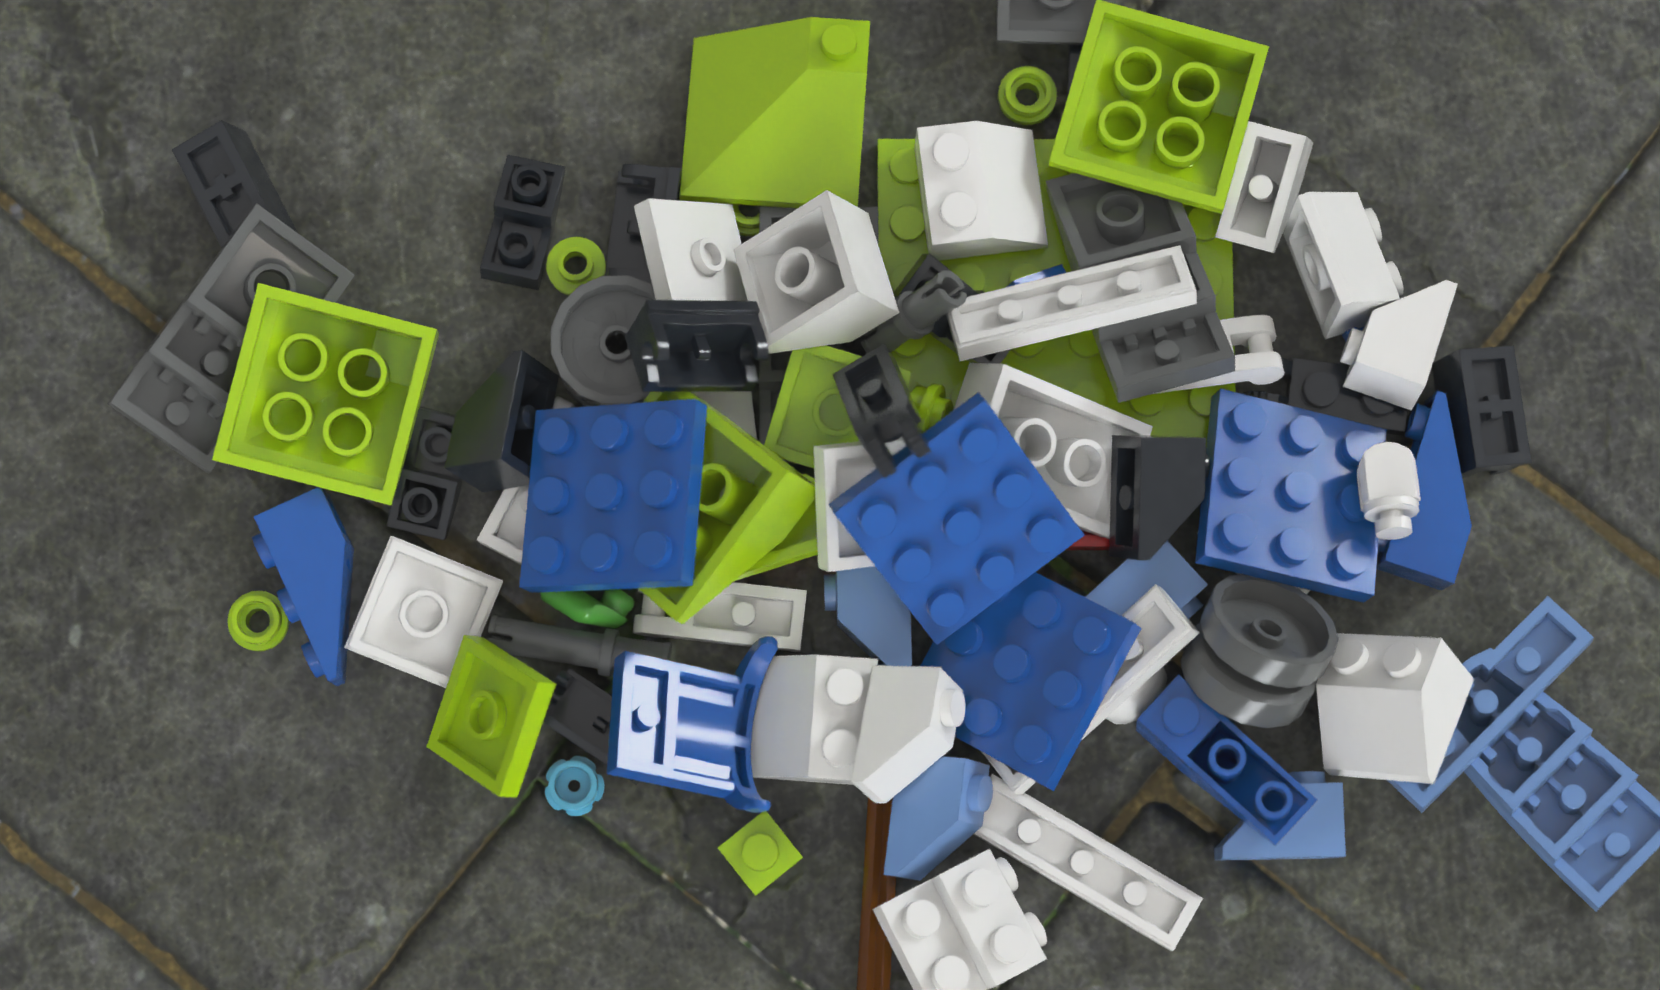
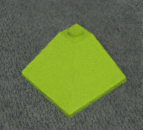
M1096 0L1048 166L1222 214L1269 46L1110 2Z
M808 17L694 38L680 201L798 209L828 190L858 207L870 21Z
M258 283L212 460L392 506L418 409L425 391L439 336L438 330Z
M650 392L643 402L697 399L707 405L693 586L638 588L676 622L684 624L787 537L815 499V485L781 457L695 393Z

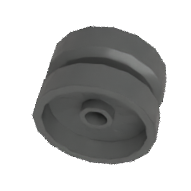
M630 275L601 276L578 286L561 303L551 326V355L567 393L582 407L643 403L650 393L642 391L629 348L621 354H614L608 350V347L612 343L620 347L623 341H626L625 336L646 300H656L652 284Z
M1244 574L1230 575L1216 584L1205 606L1200 623L1195 626L1200 633L1186 645L1180 663L1184 679L1197 697L1218 713L1246 725L1263 728L1287 726L1303 714L1313 695L1317 679L1323 676L1335 654L1339 638L1330 616L1318 602L1299 588Z

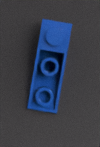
M1436 391L1425 401L1424 405L1415 404L1405 430V437L1413 440L1410 451L1416 460L1421 497L1419 513L1411 518L1413 533L1401 539H1378L1376 569L1442 591L1455 583L1472 525L1446 393Z
M317 487L254 516L261 533L253 536L252 540L265 567L270 569L276 566L285 587L276 592L286 616L291 623L300 620L309 638V642L301 645V648L312 673L316 678L325 674L328 682L339 686L345 683L347 649L344 647L349 633L354 547L330 495L323 488Z
M1180 675L1137 718L1136 731L1183 774L1274 846L1278 844L1317 801L1311 793L1228 718L1198 698L1186 680Z

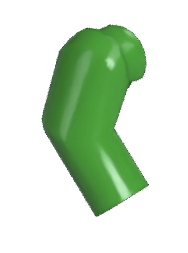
M620 589L605 590L600 601L584 591L541 592V600L573 621L611 629L624 625L628 621L625 618L626 615L634 607V599Z

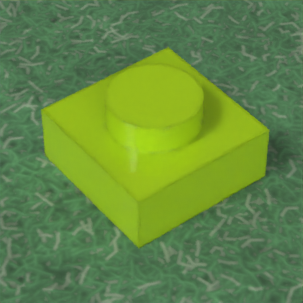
M767 811L761 812L718 847L755 896L803 859L802 855Z

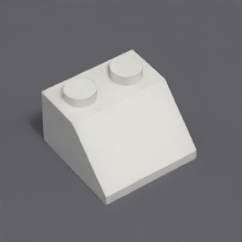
M982 121L917 128L914 148L928 253L937 260L1047 248L1048 241L1032 130Z
M828 190L733 249L747 300L757 301L760 309L758 317L767 340L769 354L852 342L899 313L869 214Z
M1307 192L1297 196L1283 234L1325 340L1343 334L1348 329L1364 327L1373 310L1399 300V296L1403 295L1404 292L1402 279L1396 265L1392 261L1385 262L1378 242L1382 240V233L1376 214L1371 208L1364 209L1358 192Z
M1337 633L1339 640L1335 654L1323 676L1316 683L1324 770L1329 775L1434 784L1472 686L1473 677L1442 638Z
M829 655L773 656L761 685L754 714L751 739L753 778L854 785L851 782L871 671L873 665H878V659Z

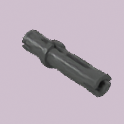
M497 614L492 615L488 627V632L511 635L513 637L492 635V638L487 637L488 641L510 655L597 668L599 675L608 677L613 675L614 659L624 651L664 660L671 658L672 643L670 642L660 643L621 637L619 630L607 628L603 634L506 618Z

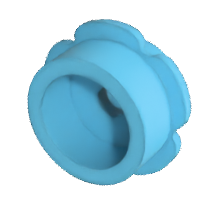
M573 756L569 761L564 759L556 761L546 774L548 786L545 788V796L548 803L555 810H566V813L570 816H582L590 812L593 808L592 804L602 798L605 789L603 777L595 771L596 765L588 758L582 756ZM572 780H577L580 783V788L576 792L569 790L568 785Z

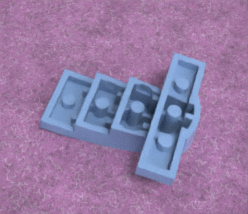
M1547 596L1495 649L1489 648L1462 663L1474 680L1434 784L1387 781L1423 813L1464 771L1519 836L1571 889L1597 912L1660 848V801L1636 781L1639 775L1591 736L1593 730L1543 692L1592 643L1594 638Z

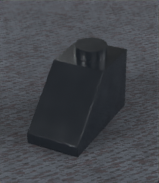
M513 351L455 414L445 469L482 493L529 486L536 410L553 409L559 375L525 351Z
M1112 435L1109 556L1133 560H1150L1205 499V481L1210 471L1209 458L1206 453V438Z

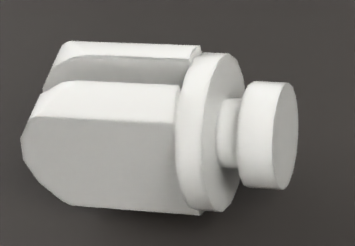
M1382 442L1375 444L1365 451L1357 469L1360 508L1364 512L1366 520L1375 522L1377 538L1384 540L1401 539L1413 533L1411 518L1419 513L1421 497L1416 460L1410 449L1399 443Z

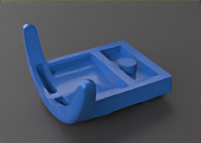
M764 636L757 640L742 659L734 675L629 651H624L614 659L607 774L724 798L728 804L740 810L750 812L768 811L771 802L763 800L759 796L753 780L751 739L759 692L768 666L778 650L777 639L771 636Z

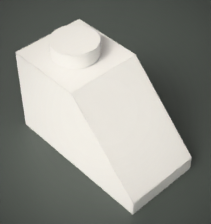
M1248 121L1216 238L1275 253L1299 194L1313 142L1307 136Z
M1445 280L1373 310L1362 331L1352 328L1340 358V362L1350 365L1343 387L1412 410L1426 386L1458 284Z
M872 666L851 782L874 803H887L953 748L956 726L962 724L965 715V698L962 693L963 690L941 667Z

